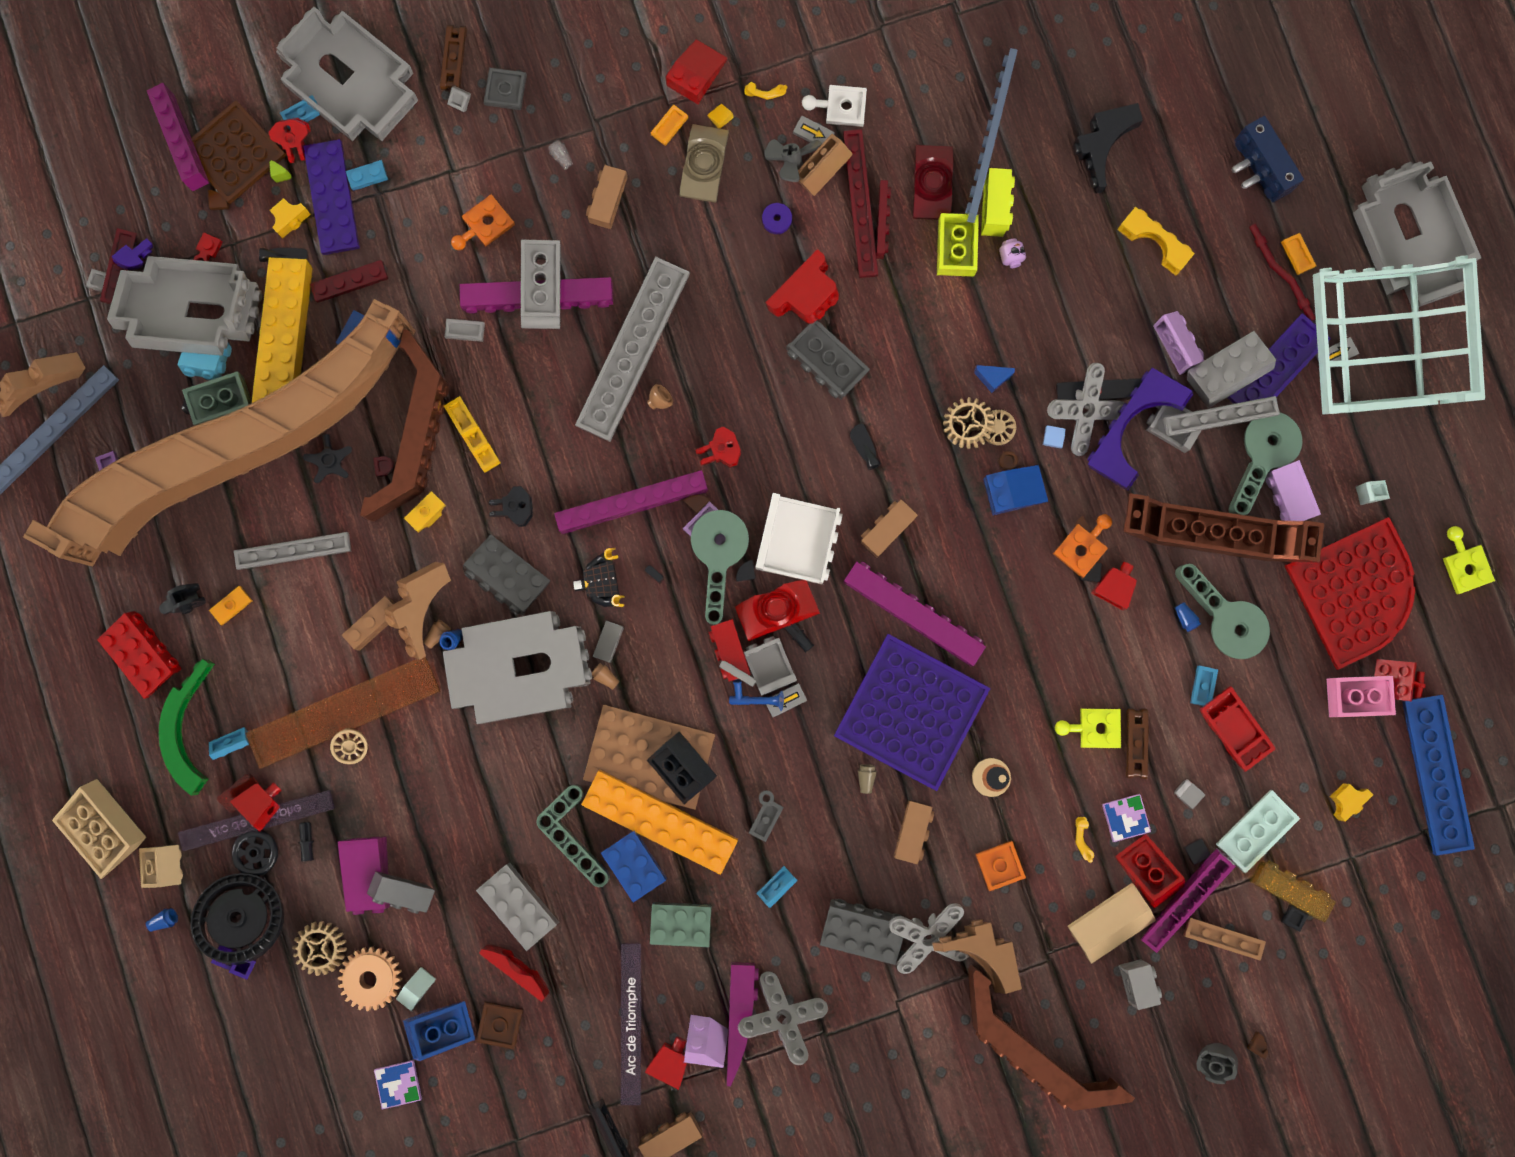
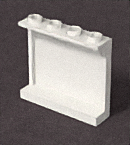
M773 493L756 569L823 584L824 580H828L830 572L829 569H826L827 564L832 562L834 551H831L832 543L836 544L838 532H835L836 525H840L843 514L839 513L840 508L824 507L781 497L780 494Z

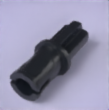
M796 623L784 627L793 637L792 640H795L805 653L814 646L803 633L804 630H801Z
M301 822L299 824L300 842H298L301 847V861L314 860V840H312L311 823Z

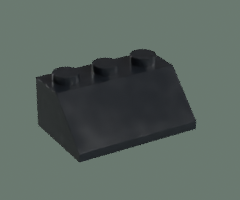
M680 731L647 759L648 763L684 805L717 777Z

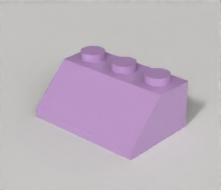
M1178 311L1163 315L1153 325L1179 375L1204 361L1203 351L1195 344L1193 333L1188 331L1185 318Z
M1300 460L1267 474L1266 483L1272 489L1274 494L1273 501L1280 509L1282 521H1305L1321 515Z

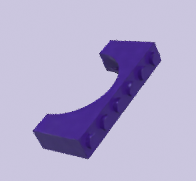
M1154 368L1144 373L1141 378V385L1139 388L1135 387L1130 395L1131 400L1128 404L1125 403L1119 412L1121 415L1117 420L1114 419L1109 426V433L1107 436H1102L1098 443L1099 448L1096 452L1093 451L1087 459L1089 461V468L1129 491L1139 476L1138 472L1127 463L1122 453L1121 441L1127 424L1139 412L1150 407L1169 406L1182 411L1193 396L1192 390Z

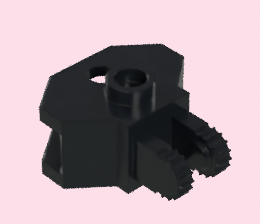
M513 486L508 495L502 497V499L489 500V505H503V511L489 512L490 517L510 518L518 527H526L533 517L532 497L522 486Z
M185 584L167 592L168 595H166L167 600L159 606L160 612L162 614L180 612L188 614L194 608L204 605L206 603L205 598H199L196 591L200 590L199 584Z

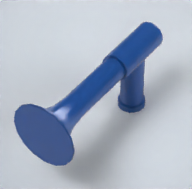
M740 679L733 681L735 696L729 697L730 705L769 704L779 707L780 711L783 710V691H780V694L774 697L743 696L742 681Z

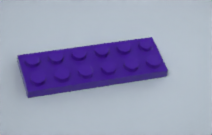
M339 139L303 146L321 254L327 255L360 249L342 141Z
M1302 313L1268 349L1276 359L1274 369L1227 397L1232 403L1236 404L1273 396L1277 397L1318 353L1316 325Z

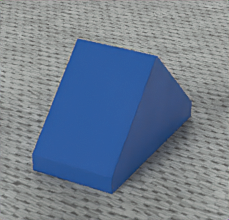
M977 365L974 369L975 375L991 393L1012 377L1015 372V368Z

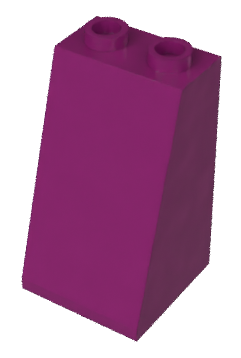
M387 836L338 841L346 912L352 911V915L364 914V910H372V913H383L384 909L390 907V903L377 904L372 901L373 898L367 892L375 871L388 874Z

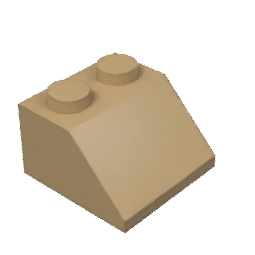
M179 845L139 848L141 888L181 884L183 872L180 868L181 850Z

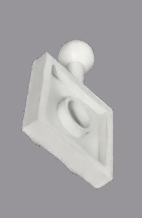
M830 85L828 100H816L814 96L807 95L802 100V106L806 110H813L815 107L827 108L826 124L863 127L867 88ZM849 102L852 107L849 110H845L841 107V104Z

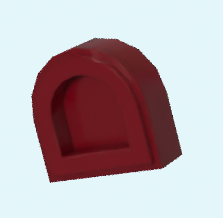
M389 457L373 458L376 477L388 476L394 471L395 464Z

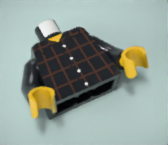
M608 548L604 553L596 556L587 564L586 569L583 570L584 579L573 580L575 592L586 590L587 597L591 598L592 602L603 607H624V604L619 603L620 599L625 598V596L619 595L615 564L613 562V559H617L618 555L612 556V551L615 548Z

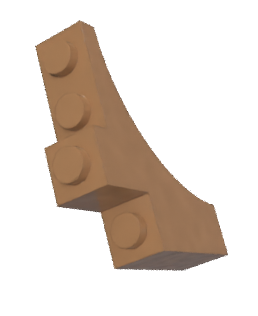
M78 353L35 359L27 370L6 373L0 382V413L2 417L10 416L17 407L39 392L62 382L79 378L85 370V366Z
M434 562L397 581L398 593L403 599L384 609L387 624L399 629V635L406 643L405 649L407 654L419 660L426 657L422 640V628L428 606L437 592L451 581L444 563Z
M983 919L973 920L971 925L964 926V932L956 933L957 937L944 936L939 938L940 941L932 943L934 951L945 952L955 950L973 958L989 976L995 993L1007 994L1022 989L1013 943L1004 941V938L994 939L991 922H983Z

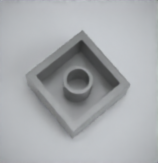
M1142 959L1119 965L1128 1002L1131 1006L1141 1010L1161 1004L1160 998H1162L1160 987L1156 986L1155 978H1157L1153 966Z

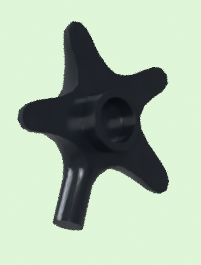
M322 435L324 446L322 452L303 455L305 461L319 467L314 482H321L331 473L347 478L349 474L341 467V462L351 453L352 447L346 446L339 450H333L330 435Z

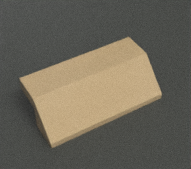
M1131 883L1069 924L1068 928L1092 964L1155 922L1156 919L1135 885Z

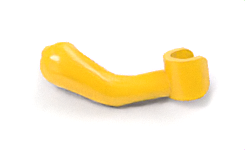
M750 82L745 86L744 93L746 96H757L769 100L783 96L786 93L787 85L779 84L770 91H761L756 89L755 83Z
M1078 817L1076 819L1077 831L1075 842L1083 858L1091 863L1093 862L1094 852L1086 845L1083 838L1084 829H1088L1089 823L1086 817Z

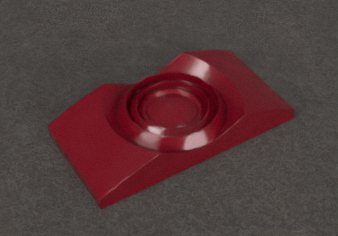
M915 146L913 219L939 220L941 213L951 214L953 146Z

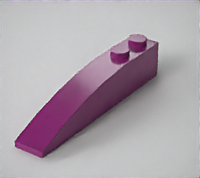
M1216 848L1188 879L1185 886L1171 899L1141 940L1157 953L1236 867L1233 861Z
M731 962L727 1086L731 1087L739 1069L748 1038L743 1037L739 1033L738 1024L743 1018L752 1016L754 1000H758V988H754V980L758 981L759 968H755V963Z

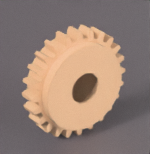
M374 946L370 947L368 951L364 947L361 952L356 950L354 955H349V961L342 963L345 968L339 970L343 975L338 977V980H342V984L338 985V987L344 988L341 995L347 994L348 997L345 1001L352 1000V1007L358 1004V1010L366 1006V1011H369L373 1006L375 1011L379 1009V1005L383 1008L386 1006V1002L390 1003L393 1001L391 996H397L398 993L395 989L401 988L397 982L402 980L401 977H398L402 970L396 969L399 962L393 963L395 956L389 958V951L381 953L382 948H378L375 951ZM366 971H371L375 974L377 979L375 986H369L364 981Z

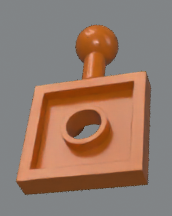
M491 194L462 215V219L469 226L470 230L462 236H454L451 239V246L455 250H462L466 246V241L476 235L486 247L512 228L515 223ZM486 217L494 219L489 225L484 224L483 220Z
M1107 514L1100 515L1097 518V525L1091 533L1077 524L1053 554L1080 577L1084 578L1108 549L1096 538L1103 529L1111 527L1112 518ZM1077 546L1085 548L1084 556L1076 554L1075 549Z

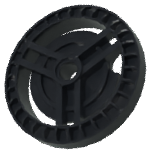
M239 873L222 877L208 886L194 905L191 915V933L194 942L206 956L216 962L227 965L251 962L265 954L278 939L284 923L282 900L275 888L258 876ZM241 886L256 888L250 895H245L243 889H234L224 893L229 889ZM262 892L265 894L263 898L259 896ZM269 901L271 916L268 928L260 940L254 944V941L262 934L266 926L268 917L266 903ZM241 915L240 921L234 923L235 917ZM205 923H207L208 932L215 942L227 948H236L237 952H224L214 948L205 933ZM249 946L247 949H242V947Z

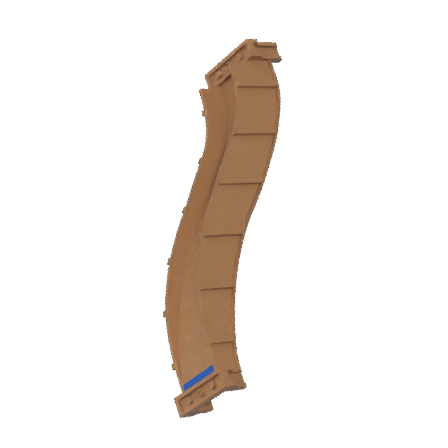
M374 299L358 326L331 352L301 375L269 395L239 410L170 435L116 460L72 490L61 502L47 526L32 520L23 538L61 559L92 567L102 551L107 553L109 550L121 556L132 538L138 535L137 532L161 511L238 475L246 474L254 468L308 444L310 440L329 429L350 411L352 412L355 406L373 388L383 372L388 369L389 363L400 346L403 329L409 330L412 335L416 332L400 311Z

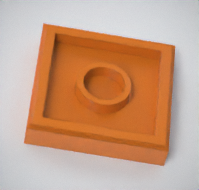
M1013 841L975 854L989 891L1026 878Z

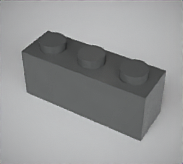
M375 871L367 894L377 904L383 905L386 902L396 909L406 907L408 911L418 914L419 911L427 913L435 890L426 884Z

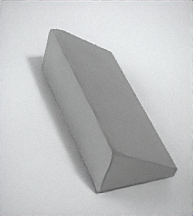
M606 621L593 657L611 663L624 627Z

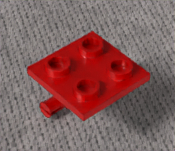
M1376 659L1374 677L1393 676L1395 700L1412 702L1413 687H1415L1413 698L1420 699L1422 698L1423 688L1426 685L1424 684L1425 672L1416 671L1417 663Z

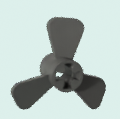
M773 139L768 143L764 155L766 160L784 161V165L779 172L781 179L798 182L800 180L798 170L804 164L802 155L816 151L822 143L819 140H814L800 149L795 143L783 146L776 139Z

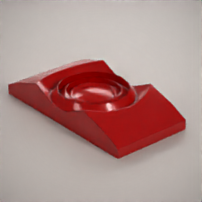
M806 580L786 583L769 593L754 595L735 607L748 641L820 614Z
M1229 686L1199 709L1209 727L1219 737L1227 752L1244 772L1248 771L1276 749L1232 686Z
M488 944L479 952L480 955L541 1002L549 994L550 991L538 971L531 970L522 961L514 957L511 950Z

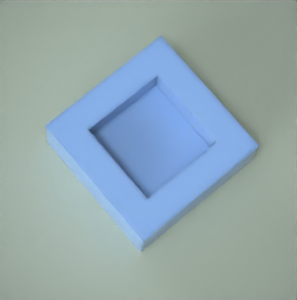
M1047 425L1043 445L1062 448L1066 429Z

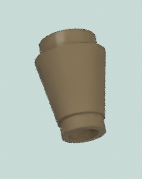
M860 765L858 777L861 793H872L877 773L875 765Z

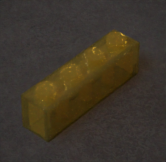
M1269 860L1267 863L1260 861L1250 880L1251 883L1309 914L1313 918L1326 922L1336 901L1330 899L1331 895L1321 889L1319 892L1314 890L1313 884L1305 880L1302 882L1295 879V874L1287 870L1282 872L1278 869L1279 865Z

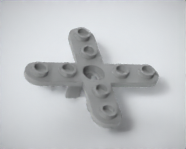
M1092 363L1088 367L1083 391L1079 389L1076 391L1075 397L1077 400L1055 399L1049 404L1047 409L1048 415L1053 419L1076 420L1071 451L1077 456L1084 455L1089 448L1094 420H1117L1121 415L1119 412L1125 404L1122 401L1099 400L1105 372L1104 366L1100 363ZM1083 408L1088 410L1086 413H1082Z
M954 903L948 905L937 918L935 913L931 914L928 918L929 927L923 926V923L917 918H913V921L903 916L893 918L889 922L890 931L914 942L897 961V970L903 974L914 971L931 951H934L932 943L940 941L939 938L944 937L963 917V907L960 904ZM931 934L932 938L926 939V936ZM955 950L935 951L955 961H964L969 957Z
M764 972L759 978V984L770 1011L743 1018L738 1024V1031L743 1037L752 1038L778 1030V1035L783 1042L790 1061L795 1065H803L808 1060L809 1055L797 1025L824 1017L828 1012L827 1003L821 998H814L789 1005L778 977L772 972ZM781 1014L786 1016L782 1022L783 1024L777 1020Z

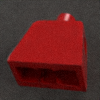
M1123 562L1119 570L1114 567L1110 568L1092 590L1091 594L1122 611L1127 610L1137 583L1135 578L1129 576L1134 566Z
M274 782L266 790L257 783L231 800L230 803L260 832L279 809L280 805L273 798L282 790Z
M676 1036L673 1045L664 1042L647 1066L645 1073L679 1090L687 1065L684 1062L685 1052H683L687 1041Z

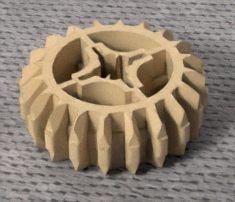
M968 397L967 403L960 399L961 405L959 406L954 402L955 409L948 408L951 415H944L948 421H944L943 425L949 426L944 429V432L950 433L947 438L949 440L953 439L952 443L954 445L960 441V448H963L965 443L967 444V449L971 448L972 443H974L975 448H978L977 442L980 441L984 445L983 437L990 439V435L987 432H994V429L989 427L995 425V421L990 420L994 418V414H988L991 411L990 407L984 409L985 402H981L978 405L979 400L977 398L974 400V403H971L970 397ZM971 409L966 416L957 417L960 412ZM976 411L983 415L985 419L984 425L975 420ZM972 418V423L974 424H970L969 427H967L965 422H969V420H971ZM954 422L963 427L962 436L955 432ZM982 430L978 435L974 437H968L972 431Z
M324 921L319 922V924L313 922L311 927L306 925L304 927L305 931L301 930L298 932L300 937L294 939L298 945L293 946V949L298 952L293 954V957H299V960L296 961L297 965L303 963L301 970H305L308 967V974H312L315 971V975L318 976L321 974V971L326 975L328 971H335V966L341 965L340 960L345 959V955L341 952L347 951V948L342 947L346 940L340 939L344 935L343 932L336 933L339 929L337 926L331 929L332 923H327L325 926ZM313 933H323L326 937L319 940L311 937ZM331 941L333 942L334 953L330 950L329 947ZM306 943H307V946L310 948V954H309V956L307 955V952H306ZM323 943L321 947V952L317 953L319 949L318 945ZM318 957L329 960L326 964H318L313 961Z

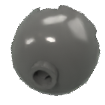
M1210 1043L1201 1049L1196 1064L1197 1070L1205 1075L1206 1080L1215 1084H1225L1226 1081L1235 1079L1238 1072V1058L1229 1046L1222 1043Z

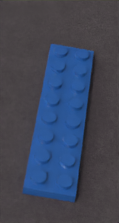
M1443 695L1412 699V702L1402 701L1433 855L1473 850L1475 847Z

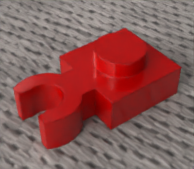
M203 233L196 247V250L200 253L193 260L209 261L210 257L216 258L223 241Z

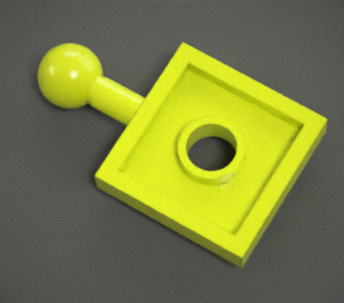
M1453 526L1448 529L1447 537L1454 541L1458 553L1443 558L1455 593L1461 594L1495 581L1482 545L1466 550L1462 541L1463 530L1458 526ZM1468 564L1473 569L1470 575L1465 572V567Z
M1080 709L1081 724H1069L1067 721L1060 720L1055 725L1056 733L1061 736H1065L1069 732H1081V748H1121L1120 709ZM1098 723H1102L1105 726V731L1102 734L1096 731Z

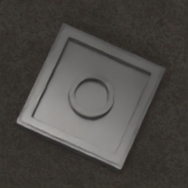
M489 67L484 105L521 110L527 77L526 72Z

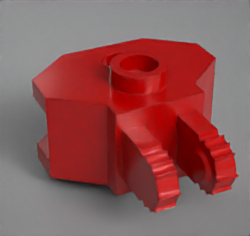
M298 117L276 122L269 131L270 139L282 145L283 149L286 150L290 163L295 161L292 151L294 147H297L299 158L302 161L306 160L303 145L305 144L304 139L311 131L309 123Z
M725 427L716 429L713 440L708 445L695 450L697 454L712 451L713 456L702 459L700 461L701 465L716 461V463L721 462L731 468L738 464L741 455L734 432Z

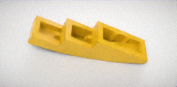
M459 396L444 405L483 472L486 473L501 464L462 398Z

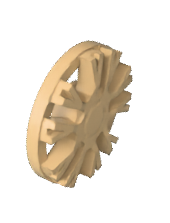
M992 410L988 414L993 413L995 417V425L989 426L994 429V436L991 439L983 438L992 445H1004L1011 441L1016 432V422L1013 416L1005 410ZM997 413H1000V419H997ZM1004 415L1009 417L1007 421L1002 420ZM983 418L981 424L984 425L985 419ZM1009 422H1012V423H1013V424H1011V425L1006 426V423H1009ZM1006 429H1013L1012 434L1007 433ZM1005 433L1008 439L1005 440L1002 434ZM997 435L1001 437V442H995Z
M348 728L340 730L335 734L330 744V750L337 761L343 764H355L365 757L368 743L362 732ZM349 733H353L356 735L355 737L351 738L349 736ZM340 737L342 742H338L336 739ZM364 742V747L358 746L359 743ZM342 751L343 754L339 757L336 752ZM345 754L349 755L348 760H344ZM356 754L358 758L352 760L351 755Z

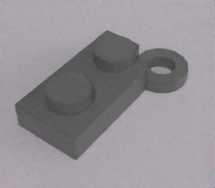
M768 790L762 791L759 794V802L762 804V807L749 831V834L764 842L767 841L784 808L773 802L774 795ZM765 794L770 796V800L768 802L763 801V796Z

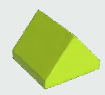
M270 161L271 178L276 183L291 179L292 176L287 169L275 161Z

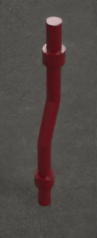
M1256 224L1251 225L1249 229L1255 238L1254 242L1257 248L1261 249L1270 268L1289 283L1298 300L1297 305L1300 310H1303L1306 317L1311 321L1315 320L1316 317L1310 308L1311 303L1308 298H1305L1296 279L1275 261L1267 246V239L1265 236H1262Z

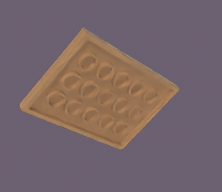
M603 705L583 780L593 782L600 769L664 802L695 810L700 792L684 805L648 763L647 759L680 731L708 764L715 734Z

